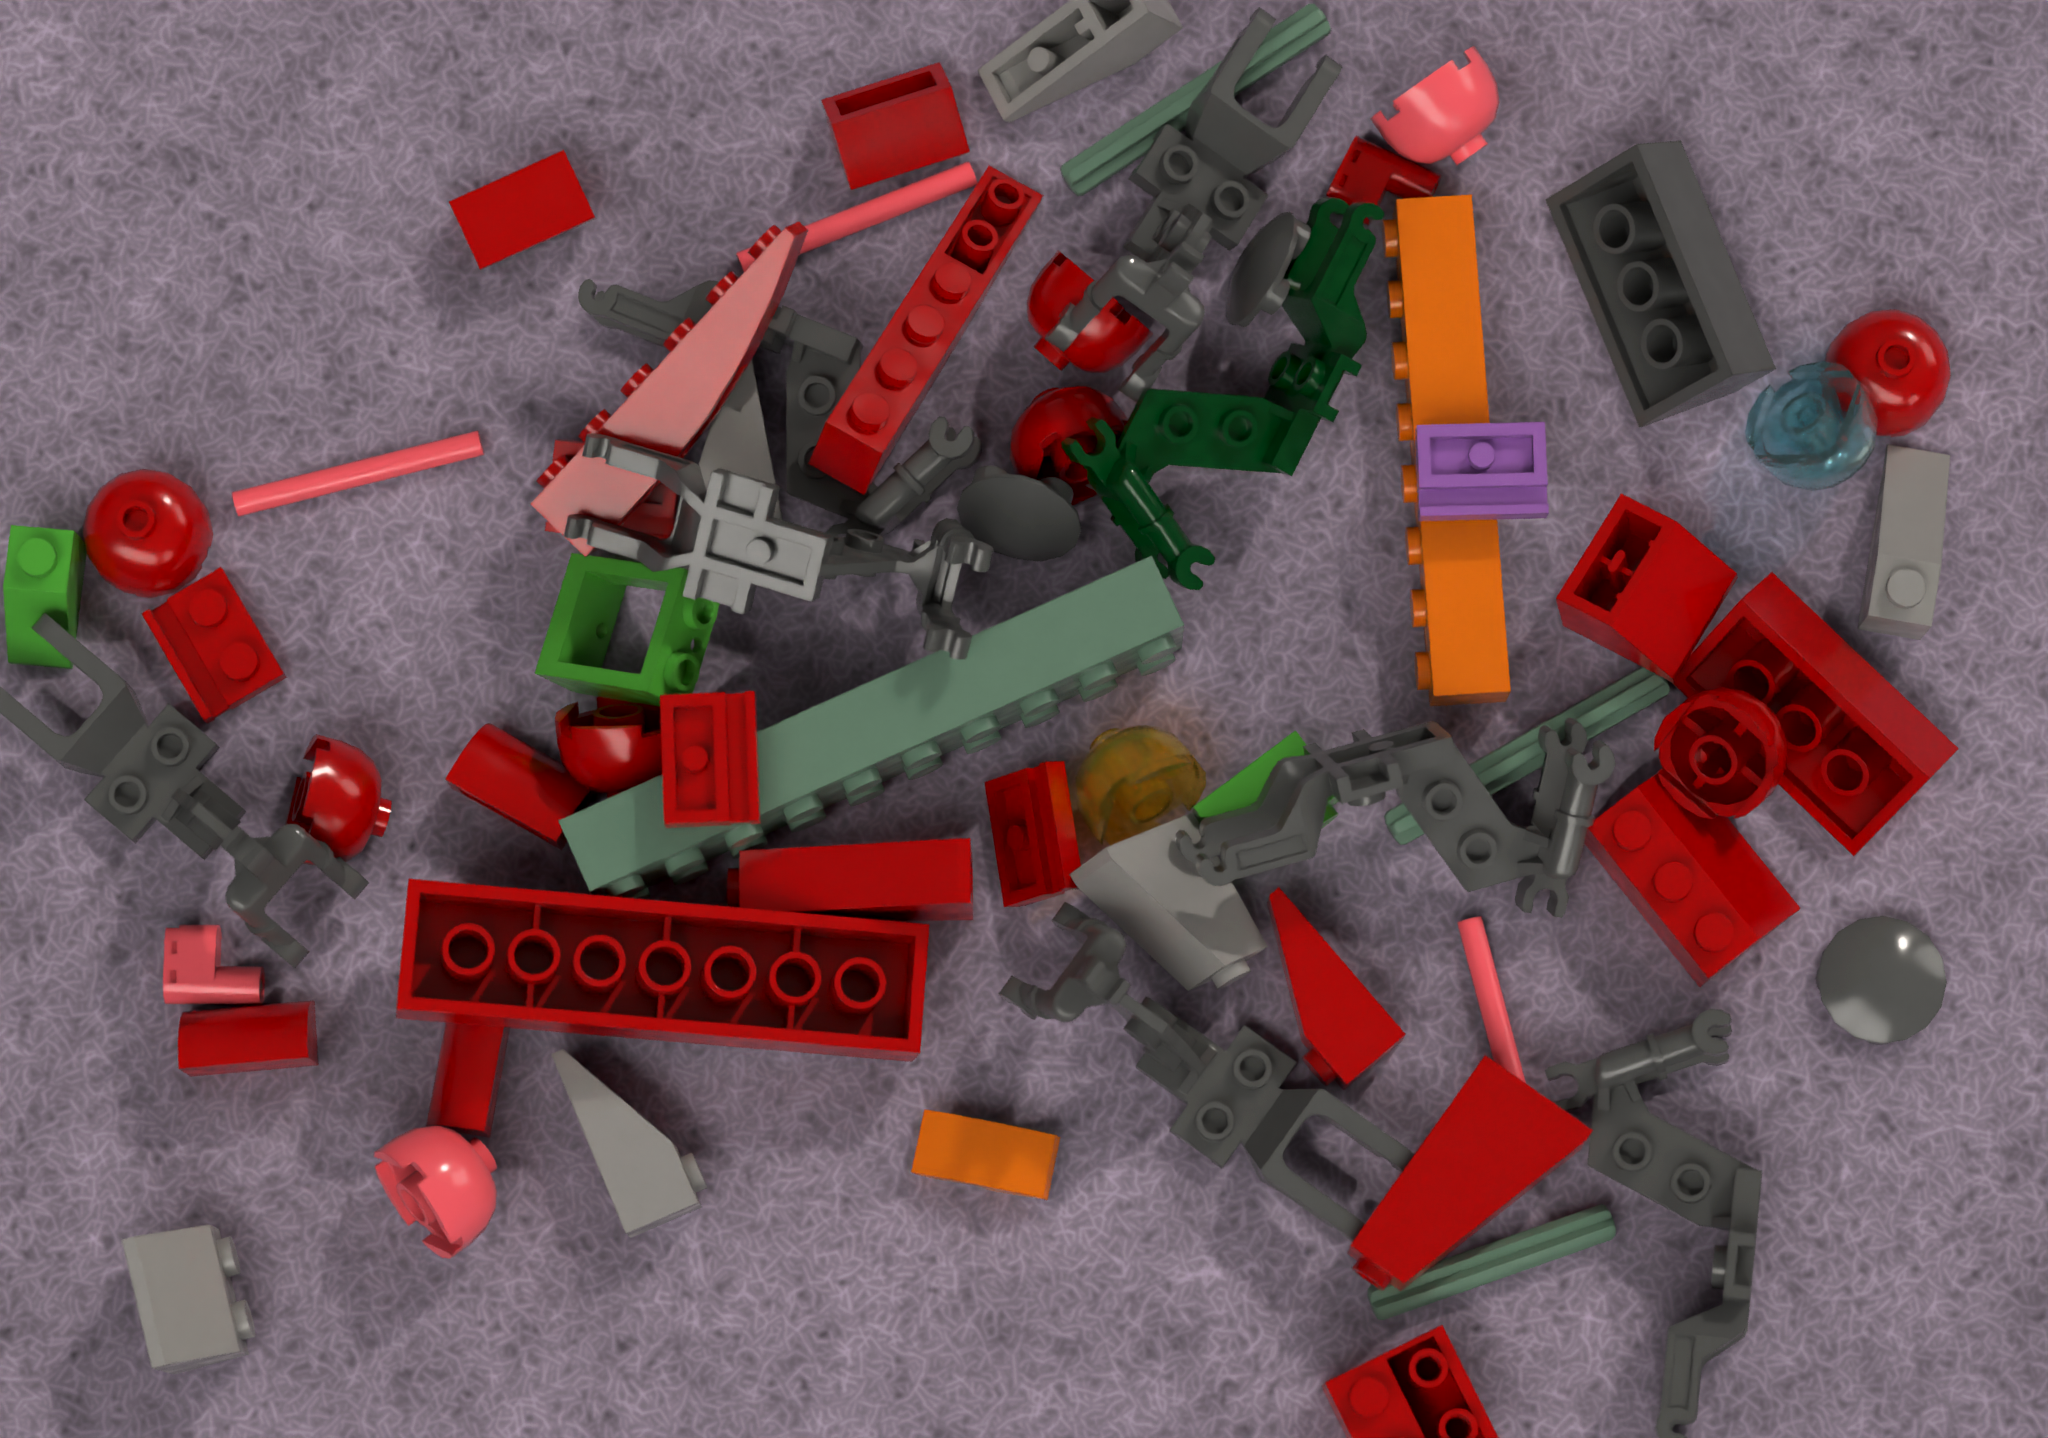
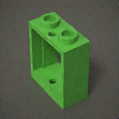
M571 553L535 674L576 693L660 706V695L693 693L720 603L700 597L695 600L683 597L688 574L686 569L673 568L652 572L640 562L590 555L585 557L582 554ZM627 586L666 591L641 674L602 668ZM694 639V647L691 650V642Z

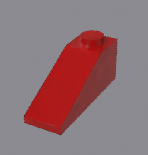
M1278 887L1269 895L1267 906L1301 1041L1309 1050L1302 1056V1059L1325 1086H1328L1335 1080L1345 1090L1401 1043L1406 1034Z

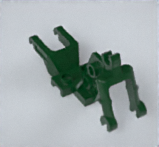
M1323 197L1313 204L1306 223L1311 227L1309 240L1300 255L1295 259H1291L1283 277L1290 282V288L1282 307L1304 338L1305 344L1291 343L1288 351L1283 352L1276 359L1268 376L1270 387L1264 398L1145 388L1117 443L1115 434L1105 421L1094 417L1086 421L1097 438L1096 446L1091 452L1085 453L1082 446L1075 439L1067 437L1061 442L1062 449L1070 460L1082 464L1086 469L1090 485L1112 514L1111 521L1117 527L1120 525L1136 547L1135 562L1152 556L1163 579L1170 576L1174 583L1189 590H1200L1203 587V581L1191 572V565L1197 562L1210 566L1215 562V557L1209 549L1191 543L1172 517L1174 515L1172 509L1168 504L1163 505L1149 485L1154 473L1168 465L1282 473L1292 476L1320 420L1334 422L1339 411L1328 404L1343 374L1357 377L1362 367L1360 363L1352 360L1365 343L1367 337L1365 323L1354 295V286L1376 244V237L1369 229L1364 228L1363 221L1366 217L1370 220H1382L1384 218V211L1379 206L1367 202H1356L1349 206L1344 200L1332 197ZM1331 213L1343 215L1339 229L1330 222ZM1159 553L1167 562L1168 568L1158 561Z

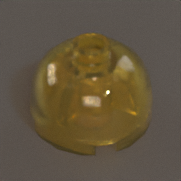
M1135 725L1121 729L1112 728L1101 733L1091 743L1090 751L1084 757L1075 778L1077 807L1085 824L1101 845L1103 840H1106L1110 846L1162 825L1154 821L1182 803L1190 811L1196 805L1206 787V772L1190 750L1173 733L1160 727L1149 725Z

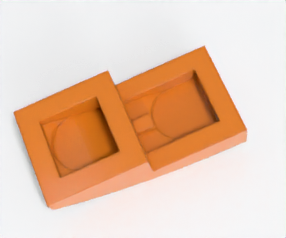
M924 1109L911 1173L933 1179L979 1186L1001 1193L1048 1200L1061 1137L1022 1127Z

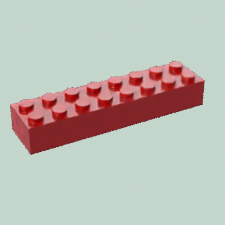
M408 879L396 1018L912 1062L920 1054L930 924Z

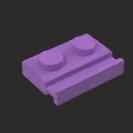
M1545 422L1430 424L1416 426L1418 521L1547 518L1549 503H1547L1548 480Z

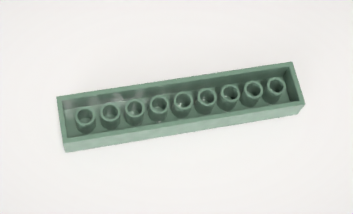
M1149 556L973 635L966 659H953L950 657V652L939 650L758 731L761 824L736 823L726 826L666 828L664 825L662 775L559 820V823L592 895L648 899L651 896L648 887L670 877L674 885L691 881L709 871L706 861L730 851L733 859H737L741 850H759L768 844L765 837L766 834L786 825L789 826L792 833L807 829L827 817L823 810L824 808L846 798L850 806L865 803L885 791L882 782L904 772L908 780L923 777L943 765L940 756L964 746L967 754L981 751L1001 740L1002 737L998 730L1022 720L1025 728L1041 724L1060 713L1057 706L1058 703L1080 694L1083 702L1099 698L1118 687L1115 680L1116 677L1136 668L1139 669L1141 676H1145L1169 666L1176 661L1173 652L1182 648L1184 623L1153 557Z

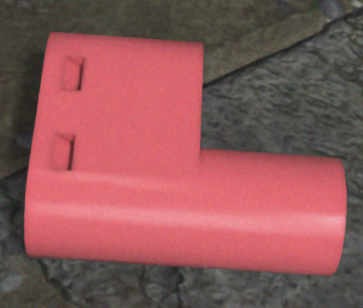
M181 924L179 928H166L163 965V998L165 1004L262 1005L265 991L263 966H221L222 933L220 925Z

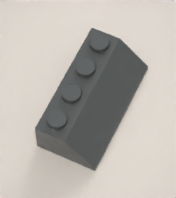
M1681 140L1636 144L1545 199L1639 427L1650 425L1732 394L1776 370Z

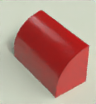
M940 62L821 100L851 190L970 152L952 86Z
M564 150L449 201L480 270L595 219Z
M491 723L485 724L476 732L445 778L453 790L560 850H563L567 839L559 820L587 808L596 791L588 789L572 778L561 762Z
M313 1000L184 1011L181 1014L178 1029V1069L191 1077L319 1065L315 1002Z
M445 1023L426 1127L440 1126L458 1133L490 1138L510 1028Z

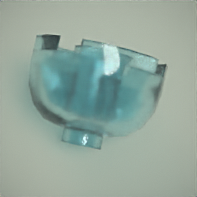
M1819 361L1800 365L1788 371L1787 373L1793 380L1783 384L1776 392L1771 385L1762 391L1748 413L1745 430L1748 444L1754 450L1756 459L1765 469L1783 484L1809 491L1833 488L1855 475L1866 464L1876 444L1878 418L1862 383L1842 364ZM1847 392L1852 397L1847 413L1842 411L1837 393Z

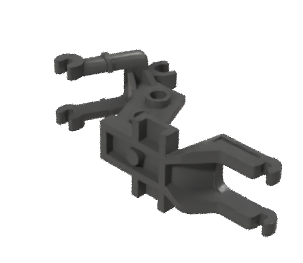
M1260 7L1251 15L1248 26L1237 36L1214 75L1191 103L1186 119L1185 136L1166 123L1158 130L1153 138L1154 142L1140 165L1133 170L1128 178L1153 196V199L1123 245V248L1133 255L1119 257L1099 281H1093L1084 290V296L1076 306L1071 302L1068 303L1058 317L1060 319L1045 337L1047 341L1064 352L1089 322L1100 313L1101 309L1110 299L1118 295L1124 297L1166 327L1165 331L1144 354L1138 357L1132 365L1134 370L1118 388L1120 392L1136 403L1143 389L1151 388L1161 371L1162 365L1167 360H1173L1181 352L1182 344L1202 324L1205 316L1204 306L1199 299L1190 293L1189 285L1194 278L1191 272L1202 262L1204 258L1202 253L1211 238L1229 251L1236 247L1268 197V194L1245 178L1271 164L1295 146L1342 69L1340 64L1329 56L1324 55L1316 65L1317 70L1303 84L1276 128L1266 125L1242 108L1234 98L1235 85L1276 20Z
M587 279L580 286L578 299L582 308L594 316L602 326L609 329H619L664 347L663 343L683 321L690 317L697 324L710 310L712 305L705 298L719 282L708 280L669 301L659 302L617 284L611 285L606 292L600 291L595 295L597 285L591 279ZM783 305L782 308H777L759 347L780 354L784 344L793 347L791 361L786 371L787 493L790 496L848 519L845 523L833 525L825 533L843 537L846 536L848 529H859L880 536L889 534L923 501L927 504L932 499L930 495L956 470L968 469L978 462L982 454V442L977 437H974V431L969 426H964L957 435L953 427H949L950 424L947 419L939 416L931 425L928 433L929 439L902 465L897 463L893 467L895 471L879 487L872 482L865 495L809 465L808 463L827 419L861 367L863 345L858 338L798 315L791 308Z
M587 434L582 456L605 458L608 465L657 479L674 493L680 495L681 499L674 529L668 538H658L579 514L568 516L564 537L587 539V545L638 560L652 572L690 565L683 597L693 600L699 597L730 606L732 607L731 611L740 614L751 611L757 586L813 602L820 597L823 580L836 579L837 575L854 574L863 577H875L876 573L887 572L909 574L918 590L916 605L921 615V625L926 631L923 648L931 652L939 650L950 652V657L953 659L961 660L967 658L972 635L962 629L959 624L960 618L955 617L952 611L953 599L962 563L972 565L971 570L987 572L994 548L984 542L975 540L971 531L965 529L956 519L946 518L939 521L933 529L931 540L925 543L924 540L914 539L911 551L883 544L884 538L882 536L859 529H848L845 537H838L774 518L773 515L780 490L778 485L718 468L711 472L706 491L700 466L696 462L625 442L611 436Z
M44 613L31 628L100 687L103 699L82 726L70 736H63L53 732L2 687H0V713L64 768L103 777L84 800L135 844L151 825L158 820L204 860L213 849L216 851L221 846L234 857L235 878L228 886L225 894L227 905L245 921V925L250 932L262 937L261 940L292 967L296 968L309 951L266 915L265 907L305 861H311L353 899L358 897L369 882L340 857L335 858L333 851L326 843L315 840L297 824H286L280 827L271 837L251 838L238 826L241 822L239 821L246 811L200 772V769L220 747L169 703L153 722L148 725L141 704L132 687Z
M1567 718L1565 720V738L1561 741L1551 727L1547 725L1541 726L1538 740L1540 747L1546 754L1538 788H1534L1532 794L1535 803L1530 825L1522 827L1508 821L1453 743L1452 736L1434 720L1372 737L1363 729L1352 732L1354 743L1325 751L1316 743L1303 746L1305 755L1285 757L1279 760L1272 769L1257 800L1252 805L1204 818L1200 822L1199 834L1201 839L1196 844L1192 843L1191 837L1184 830H1179L1176 833L1175 842L1177 848L1186 859L1195 862L1198 873L1207 883L1213 886H1223L1235 879L1315 857L1330 796L1333 795L1341 804L1348 803L1351 806H1365L1383 800L1386 797V791L1396 789L1399 799L1466 891L1471 892L1524 877L1518 883L1515 896L1516 905L1523 912L1531 913L1533 899L1537 892L1542 889H1550L1546 910L1554 917L1562 918L1566 912L1569 899L1565 888L1568 877L1575 875L1577 872L1588 827L1594 824L1595 817L1591 814L1598 784L1605 782L1612 775L1615 767V757L1608 745L1601 740H1596L1592 746L1593 760L1588 763L1582 754L1587 745L1586 730L1574 718ZM1221 854L1220 865L1214 867L1210 859Z
M1064 902L1051 921L1060 929L1070 932L1077 941L1083 944L1051 989L1043 990L1036 985H1030L1011 976L999 992V996L1008 1003L1016 1005L1026 1016L1033 1020L1039 1016L1043 1019L1072 1022L1087 1007L1105 1004L1112 1005L1127 1021L1123 1029L1145 1046L1143 1049L1145 1053L1137 1063L1136 1069L1187 1104L1169 1132L1184 1140L1212 1160L1211 1162L1221 1169L1241 1143L1260 1181L1283 1193L1323 1223L1334 1227L1345 1238L1353 1242L1365 1224L1287 1167L1283 1160V1153L1302 1124L1310 1116L1316 1115L1337 1127L1376 1156L1383 1157L1400 1172L1404 1170L1414 1154L1400 1142L1324 1089H1279L1297 1062L1244 1025L1225 1051L1154 1000L1145 997L1140 1004L1127 995L1126 992L1131 984L1127 980L1120 978L1118 963L1123 957L1127 946L1124 936L1118 930L1108 927L1105 922L1096 918H1089L1074 906Z
M1708 1009L1700 1013L1691 1025L1655 1036L1654 1033L1646 1035V1040L1603 1053L1598 1058L1577 1065L1562 1062L1545 1070L1548 1082L1562 1076L1573 1077L1578 1082V1091L1572 1098L1556 1102V1105L1566 1112L1582 1108L1589 1098L1594 1097L1591 1129L1593 1131L1590 1135L1587 1162L1590 1168L1698 1226L1729 1231L1728 1246L1715 1245L1711 1278L1712 1289L1723 1290V1304L1668 1327L1661 1408L1656 1421V1431L1659 1438H1687L1681 1433H1673L1672 1428L1676 1424L1683 1426L1695 1423L1698 1413L1702 1368L1705 1363L1744 1338L1748 1331L1762 1170L1750 1167L1651 1114L1637 1088V1084L1658 1077L1660 1081L1667 1079V1074L1702 1062L1714 1066L1727 1063L1729 1060V1054L1727 1053L1729 1046L1725 1040L1719 1038L1731 1035L1732 1028L1730 1024L1732 1021L1730 1014L1721 1009Z

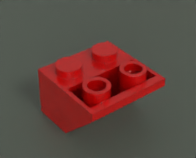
M1621 493L1557 595L1556 601L1564 627L1673 683L1738 577L1733 569L1677 521Z
M1443 1325L1325 1382L1321 1386L1346 1438H1499Z

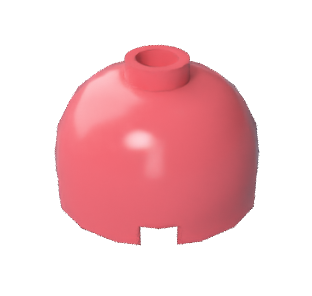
M1475 46L1464 51L1463 55L1469 64L1460 70L1454 61L1451 60L1396 98L1392 105L1400 112L1391 119L1387 120L1381 110L1370 118L1383 138L1398 154L1413 162L1425 164L1435 163L1450 155L1454 163L1458 165L1488 144L1481 133L1496 118L1499 95L1497 83Z
M428 1126L411 1129L395 1137L375 1151L374 1157L383 1160L375 1166V1170L387 1196L408 1226L417 1220L432 1233L423 1239L422 1242L434 1253L442 1258H452L485 1231L496 1208L497 1190L491 1173L497 1169V1164L488 1148L478 1138H473L467 1142L454 1130L440 1126Z

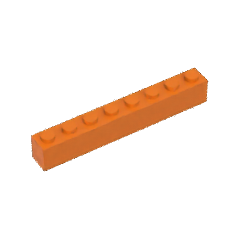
M1472 194L1396 199L1393 219L1382 221L1384 257H1396L1397 280L1387 281V306L1389 319L1400 318L1402 341L1392 342L1391 357L1394 380L1405 379L1407 403L1396 404V426L1398 441H1410L1411 465H1401V492L1403 503H1414L1416 527L1405 528L1407 564L1419 565L1421 589H1410L1412 627H1424L1425 651L1415 652L1417 690L1429 691L1430 707L1506 702L1511 688L1497 519L1418 521L1416 426L1490 423Z

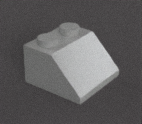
M209 1224L122 1239L152 1369L174 1375L249 1355L246 1339L255 1337V1327L247 1300L236 1301L231 1276L240 1274V1264L231 1236L221 1238L220 1230Z

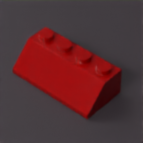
M1773 572L1747 593L1692 652L1673 682L1687 698L1700 692L1723 687L1745 691L1766 703L1779 719L1787 741V767L1778 784L1853 856L1959 749Z

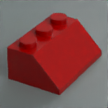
M1658 773L1629 792L1594 820L1593 826L1588 827L1584 844L1699 987L1703 986L1801 909L1727 817L1718 815L1714 819L1702 818L1678 805L1663 787Z

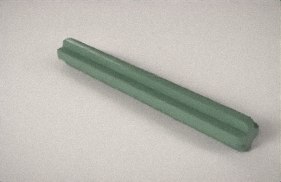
M1314 3L1308 4L1271 28L1235 85L1234 96L1328 36L1331 32V27L1322 10ZM1221 62L1064 163L1060 171L1069 189L1077 196H1083L1146 155L1154 142L1153 138L1166 123L1179 132L1186 129V119L1191 103L1209 82Z
M1641 666L1469 765L1492 796L1543 767L1546 753L1540 747L1538 740L1541 726L1547 725L1551 727L1561 741L1565 738V720L1567 718H1574L1586 730L1587 741L1666 697L1670 692L1667 679ZM1403 803L1385 813V824L1390 834L1400 845H1406L1424 835V832Z

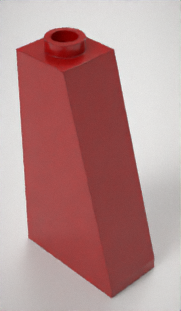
M954 838L739 851V868H728L727 872L728 907L739 906L740 908L888 921L973 920V856L971 839Z
M1485 1055L1351 1243L1347 1254L1357 1260L1352 1269L1368 1283L1382 1291L1386 1289L1388 1284L1402 1291L1579 1152L1593 1130Z

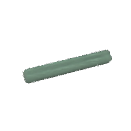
M1599 1204L1440 1260L1402 1291H1399L1391 1284H1388L1384 1291L1371 1285L1368 1288L1367 1296L1374 1315L1378 1320H1385L1612 1240L1616 1234L1615 1223L1606 1205Z

